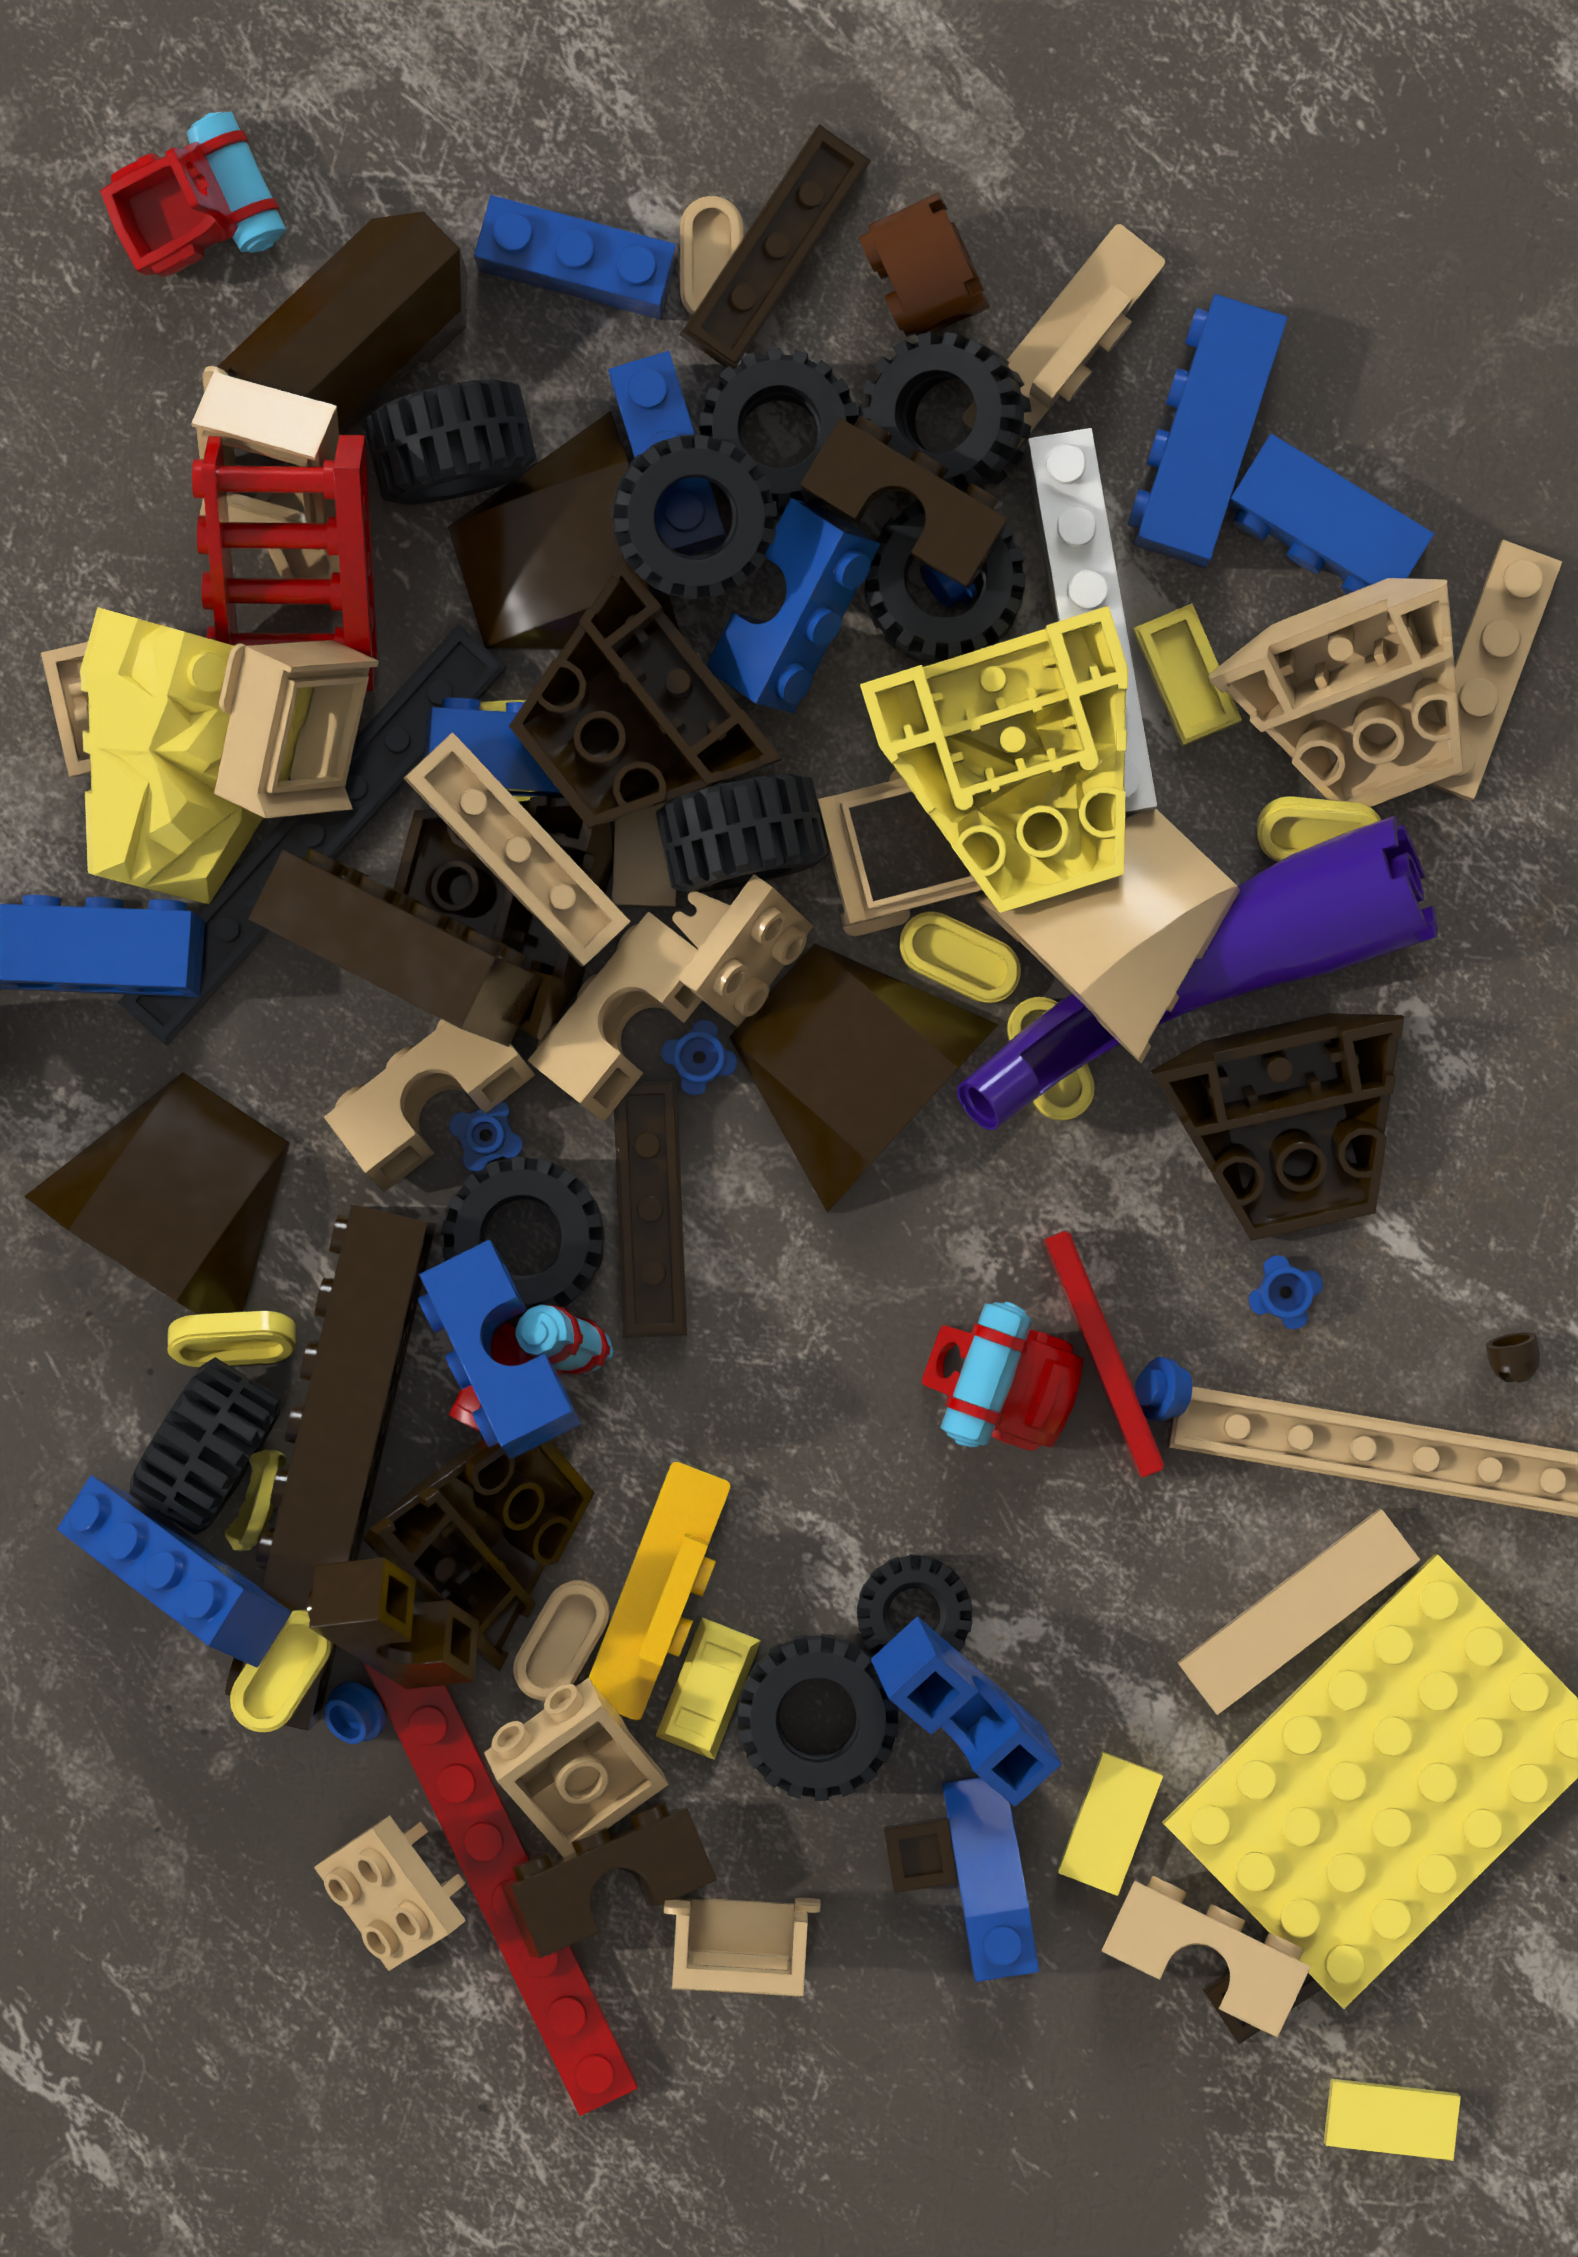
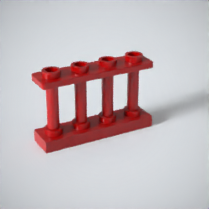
M339 435L335 460H324L323 467L224 466L222 436H208L204 458L194 459L192 465L193 497L204 498L205 515H199L197 520V549L200 555H209L210 571H203L202 606L204 610H214L215 626H208L206 638L233 646L237 644L248 646L333 640L378 660L365 435ZM227 492L323 493L325 500H335L336 517H328L327 523L229 522ZM231 548L327 549L328 556H339L340 572H332L331 579L233 578ZM236 604H331L332 611L343 612V627H336L335 633L238 632ZM377 667L369 668L366 691H373Z

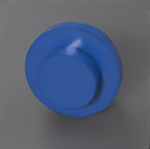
M1157 1357L1151 1360L1139 1374L1135 1385V1394L1144 1416L1149 1420L1163 1422L1170 1417H1179L1186 1411L1192 1396V1379L1189 1372L1185 1368L1179 1367L1173 1359Z
M345 1681L335 1687L329 1694L328 1703L324 1708V1718L331 1732L340 1740L349 1744H358L362 1741L373 1740L384 1730L386 1725L385 1711L380 1698L372 1689L357 1682Z

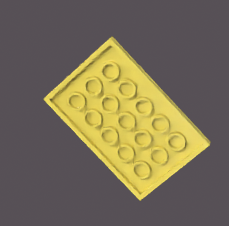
M1434 1554L1162 1823L1269 1933L1304 1949L1299 1961L1311 1966L1308 1972L1310 1976L1345 2009L1578 1778V1698L1438 1554Z

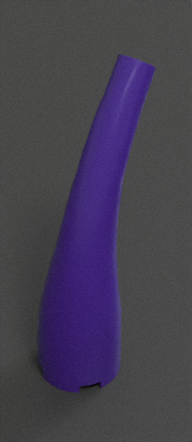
M1396 815L1345 832L1294 853L1238 885L1240 892L1203 957L1195 959L1177 990L1178 1001L1171 1012L1165 1011L1158 1025L1221 1000L1331 973L1437 937L1438 925L1434 906L1420 909L1418 902L1424 901L1425 898L1420 879L1426 877L1421 862L1405 826H1398ZM1071 993L1018 1033L1000 1051L961 1082L957 1087L960 1104L970 1118L978 1125L987 1130H995L1059 1081L1120 1043L1098 1022L1094 1014Z

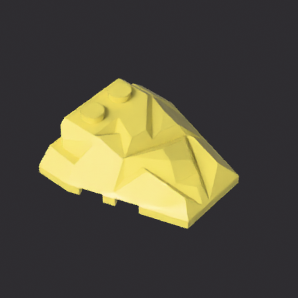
M1109 606L1046 625L1045 629L926 667L919 665L860 684L880 749L897 769L915 794L916 799L936 823L955 853L999 913L1124 874L1126 799L1124 777L1125 751L1127 747V730H1125L1128 666Z
M97 607L80 669L81 691L88 692L89 730L83 731V752L90 754L91 790L85 792L88 873L210 904L264 817L214 794L230 714L220 709L219 700L228 657L234 647L233 645ZM314 687L298 688L278 782L287 781L290 777L299 730L307 720Z

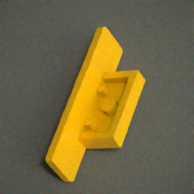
M678 1461L670 1465L589 1675V1679L620 1715L633 1720H640L642 1718L666 1654L669 1653L677 1657L681 1654L693 1622L681 1617L690 1592L702 1597L716 1561L704 1555L731 1487L729 1481Z

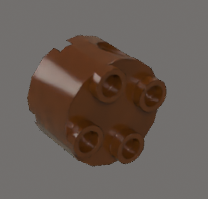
M939 191L896 213L868 225L870 232L859 237L873 271H877L881 280L889 277L895 291L884 296L899 330H903L906 337L914 334L935 333L950 324L990 308L989 301L982 292L984 289L958 229L954 222L950 223L945 212L948 208Z

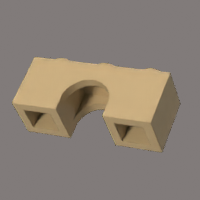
M648 911L639 924L633 925L623 934L618 943L617 951L601 971L592 975L584 982L578 992L575 1003L558 1023L550 1027L542 1040L539 1039L536 1051L527 1061L604 1123L643 1074L640 1069L625 1057L621 1048V1035L628 1020L637 1012L654 1007L667 1010L681 1022L685 1023L702 1002V999L677 979L698 949Z
M441 1019L434 1032L416 1046L405 1047L394 1054L388 1061L386 1069L367 1084L353 1087L345 1092L337 1101L335 1108L325 1115L324 1118L363 1171L383 1192H386L435 1154L422 1137L419 1129L421 1110L431 1097L446 1090L463 1091L486 1114L534 1077L535 1074L512 1044L509 1047L462 1030Z
M1152 1876L1148 1886L1134 1881L1101 1951L1161 1981L1171 1959L1180 1950L1193 1945L1210 1947L1225 1959L1230 1971L1229 1987L1219 2010L1278 2038L1311 1966L1299 1961L1304 1949L1272 1933L1268 1934L1264 1943L1241 1933L1246 1922L1245 1920L1210 1904L1206 1915L1182 1904L1187 1892L1155 1876Z

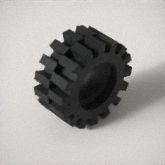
M909 1554V1556L895 1557L888 1560L886 1564L877 1567L870 1574L871 1576L863 1584L857 1605L859 1631L869 1650L876 1655L898 1634L889 1618V1610L893 1599L906 1589L919 1588L928 1591L938 1602L940 1617L933 1630L958 1652L961 1651L965 1645L968 1633L971 1632L973 1608L966 1586L952 1568H949L942 1561L933 1557Z

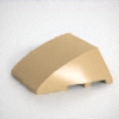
M1387 578L1270 625L1209 674L1208 680L1221 693L1226 691L1250 715L1249 721L1260 732L1266 731L1292 757V764L1327 800L1356 802L1372 807L1463 772L1447 580Z
M1155 809L1141 811L1125 819L1123 875L1003 913L997 911L985 893L974 899L1017 942L1020 941L1094 1014L1098 1022L1142 1064L1151 1048L1148 1042L1165 1011L1171 1012L1179 999L1176 993L1195 959L1203 957L1239 894L1240 889L1168 819Z

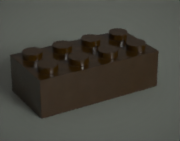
M311 848L305 859L282 850L248 919L462 1030L507 1047L510 1046L543 979L541 976L523 968L528 957L527 955L499 941L477 933L470 926L441 912L438 913L422 905V902L390 886H385L371 879L369 875Z

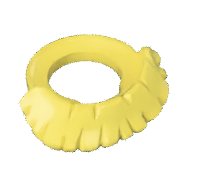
M265 1449L261 1452L253 1453L249 1458L253 1471L245 1496L246 1501L241 1506L239 1517L233 1521L229 1529L225 1530V1537L233 1550H251L253 1546L258 1544L263 1531L269 1525L273 1510L276 1508V1506L270 1505L275 1476L278 1468H284L286 1465L285 1455L278 1450Z

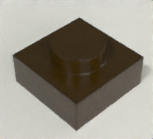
M947 1817L884 1827L894 1893L958 1883Z

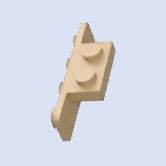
M1121 224L1113 227L1007 359L1010 362L1008 367L1017 372L1025 384L1020 388L1022 395L1030 399L1031 412L1024 413V423L1031 425L1030 433L1060 396L1069 402L1077 394L1092 374V371L1085 366L1100 346L1107 352H1110L1132 324V321L1125 315L1164 268L1165 259ZM975 400L962 416V423L971 431L976 418ZM1025 438L1020 439L1017 449L1026 440Z

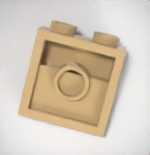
M589 1678L577 1686L563 1684L555 1688L547 1696L544 1710L524 1724L519 1721H513L502 1726L492 1739V1747L484 1752L497 1782L563 1857L575 1852L572 1841L604 1827L608 1829L669 1785L662 1770L631 1735L622 1717Z

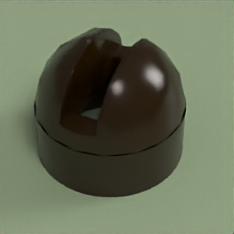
M1534 1333L1508 1334L1494 1338L1486 1343L1489 1364L1495 1375L1504 1382H1526L1535 1374L1540 1366V1351L1537 1336Z

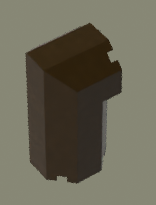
M424 211L372 218L217 367L224 370L228 376L336 405L339 435H345L420 362H431L467 327L466 291L468 274L460 248Z

